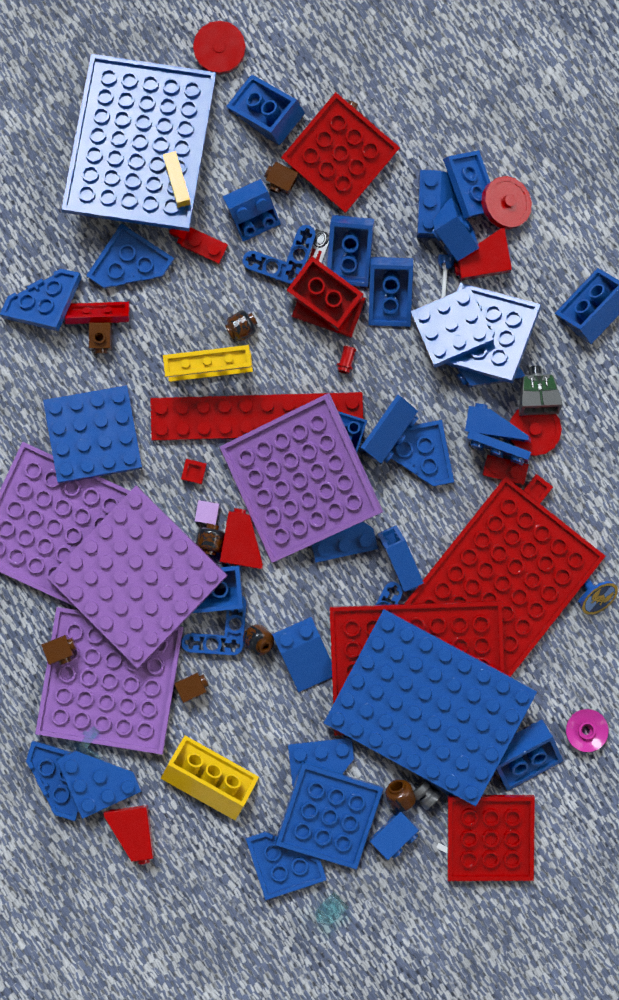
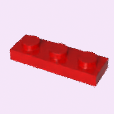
M129 302L71 303L65 315V324L129 322L130 304Z

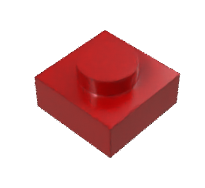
M186 459L181 480L202 485L207 463Z
M535 474L523 491L538 503H541L553 486L538 474Z

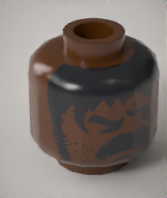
M240 310L227 318V325L225 327L233 340L236 339L241 342L256 333L255 325L258 323L252 313L247 314L246 311Z
M207 524L206 528L201 527L198 529L196 544L206 554L216 556V553L222 551L225 533L219 530L218 525Z
M255 624L244 632L243 643L252 654L262 656L272 649L274 637L266 627Z
M394 780L386 788L385 795L387 801L394 811H407L415 804L414 791L408 781Z

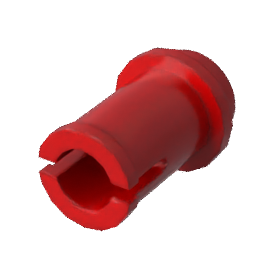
M350 346L343 347L340 362L336 365L338 367L337 371L349 374L353 370L351 366L357 349Z

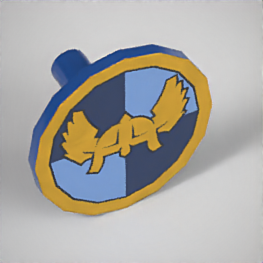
M588 578L583 584L587 590L578 602L585 614L593 615L607 608L616 598L618 593L617 585L612 581H605L594 586Z

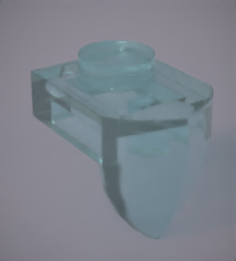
M94 726L89 732L85 730L82 733L85 737L76 750L101 759L97 753L88 748L100 731Z
M333 892L316 909V920L322 925H332L349 907Z

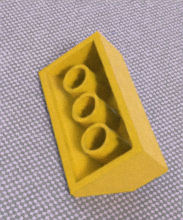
M185 735L160 779L229 818L236 820L259 776Z

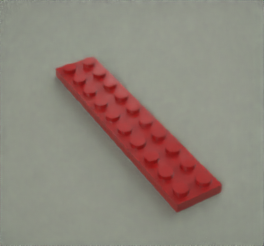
M362 392L330 393L337 411L363 419ZM328 393L150 398L151 440L235 439Z

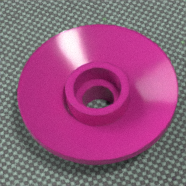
M579 710L567 722V739L579 751H596L605 744L608 738V724L605 718L595 710ZM585 726L589 728V733L586 735L582 732V728Z

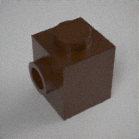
M275 161L273 167H268L264 177H266V184L269 185V190L277 194L282 192L289 196L298 179V173Z
M89 323V349L94 351V354H107V351H112L111 323Z
M68 635L41 644L49 665L59 662V665H63L72 661L71 657L75 655L74 650L77 649L74 639L69 638Z

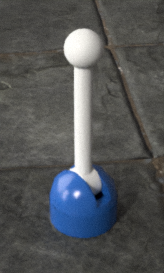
M438 254V265L443 269L441 298L446 296L447 271L454 265L455 257L453 255L450 257L449 255Z

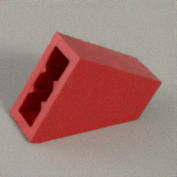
M505 228L499 229L478 243L479 249L454 264L455 276H459L460 281L510 273L512 267Z
M234 508L233 512H228L220 562L263 569V562L251 516L246 514L247 510Z
M148 805L106 810L104 817L131 862L137 861V864L150 863V859L154 858V848Z

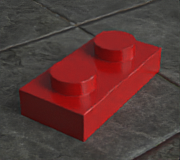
M487 454L482 476L503 480L506 476L513 483L524 485L529 464L523 463V466L511 462L509 459Z

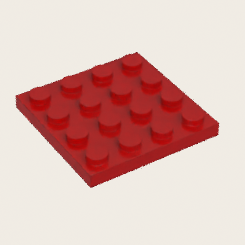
M335 92L283 154L281 159L346 213L400 147Z
M448 795L447 880L534 881L535 796L482 795L477 806H474L456 795Z

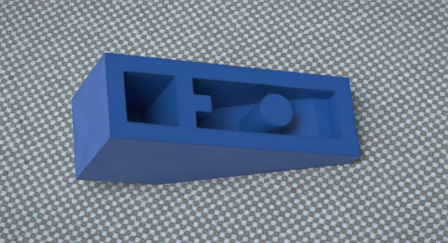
M475 403V407L469 406L465 432L469 433L472 430L489 437L531 443V438L491 409H488V405Z

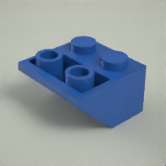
M261 179L222 196L242 241H246L281 224L268 190Z

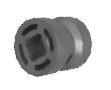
M426 780L414 790L416 800L421 802V806L425 810H428L441 796L437 790L430 788V784Z

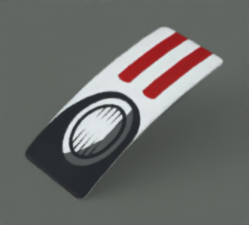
M316 229L315 241L308 260L313 256L322 263L329 243L330 233Z

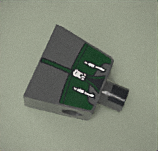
M539 365L531 366L529 368L530 375L523 376L520 386L519 416L559 414L563 403L554 376L552 374L542 375V367Z

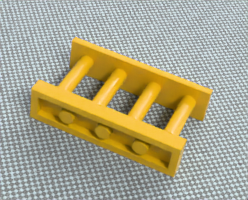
M249 345L163 355L165 377H168L169 382L253 372Z

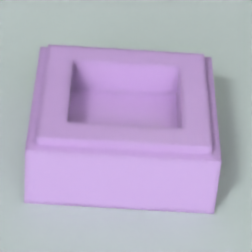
M198 500L195 521L216 525L220 504Z

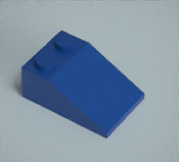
M252 74L226 106L227 109L261 135L279 146L305 114L297 99Z
M332 215L327 267L352 286L368 287L375 219Z
M371 257L368 325L411 327L413 258Z
M312 617L272 634L298 692L332 678V661Z

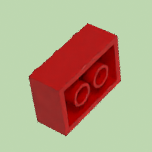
M313 256L310 257L286 290L287 295L336 331L340 330L364 295Z

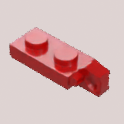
M190 227V231L170 229L169 231L170 235L178 238L177 244L181 245V247L217 264H220L228 248V244Z

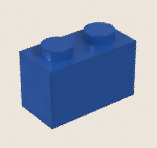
M397 812L369 840L387 860L391 857L395 859L403 851L401 847L406 842L411 844L418 837L417 832L419 829L403 812Z

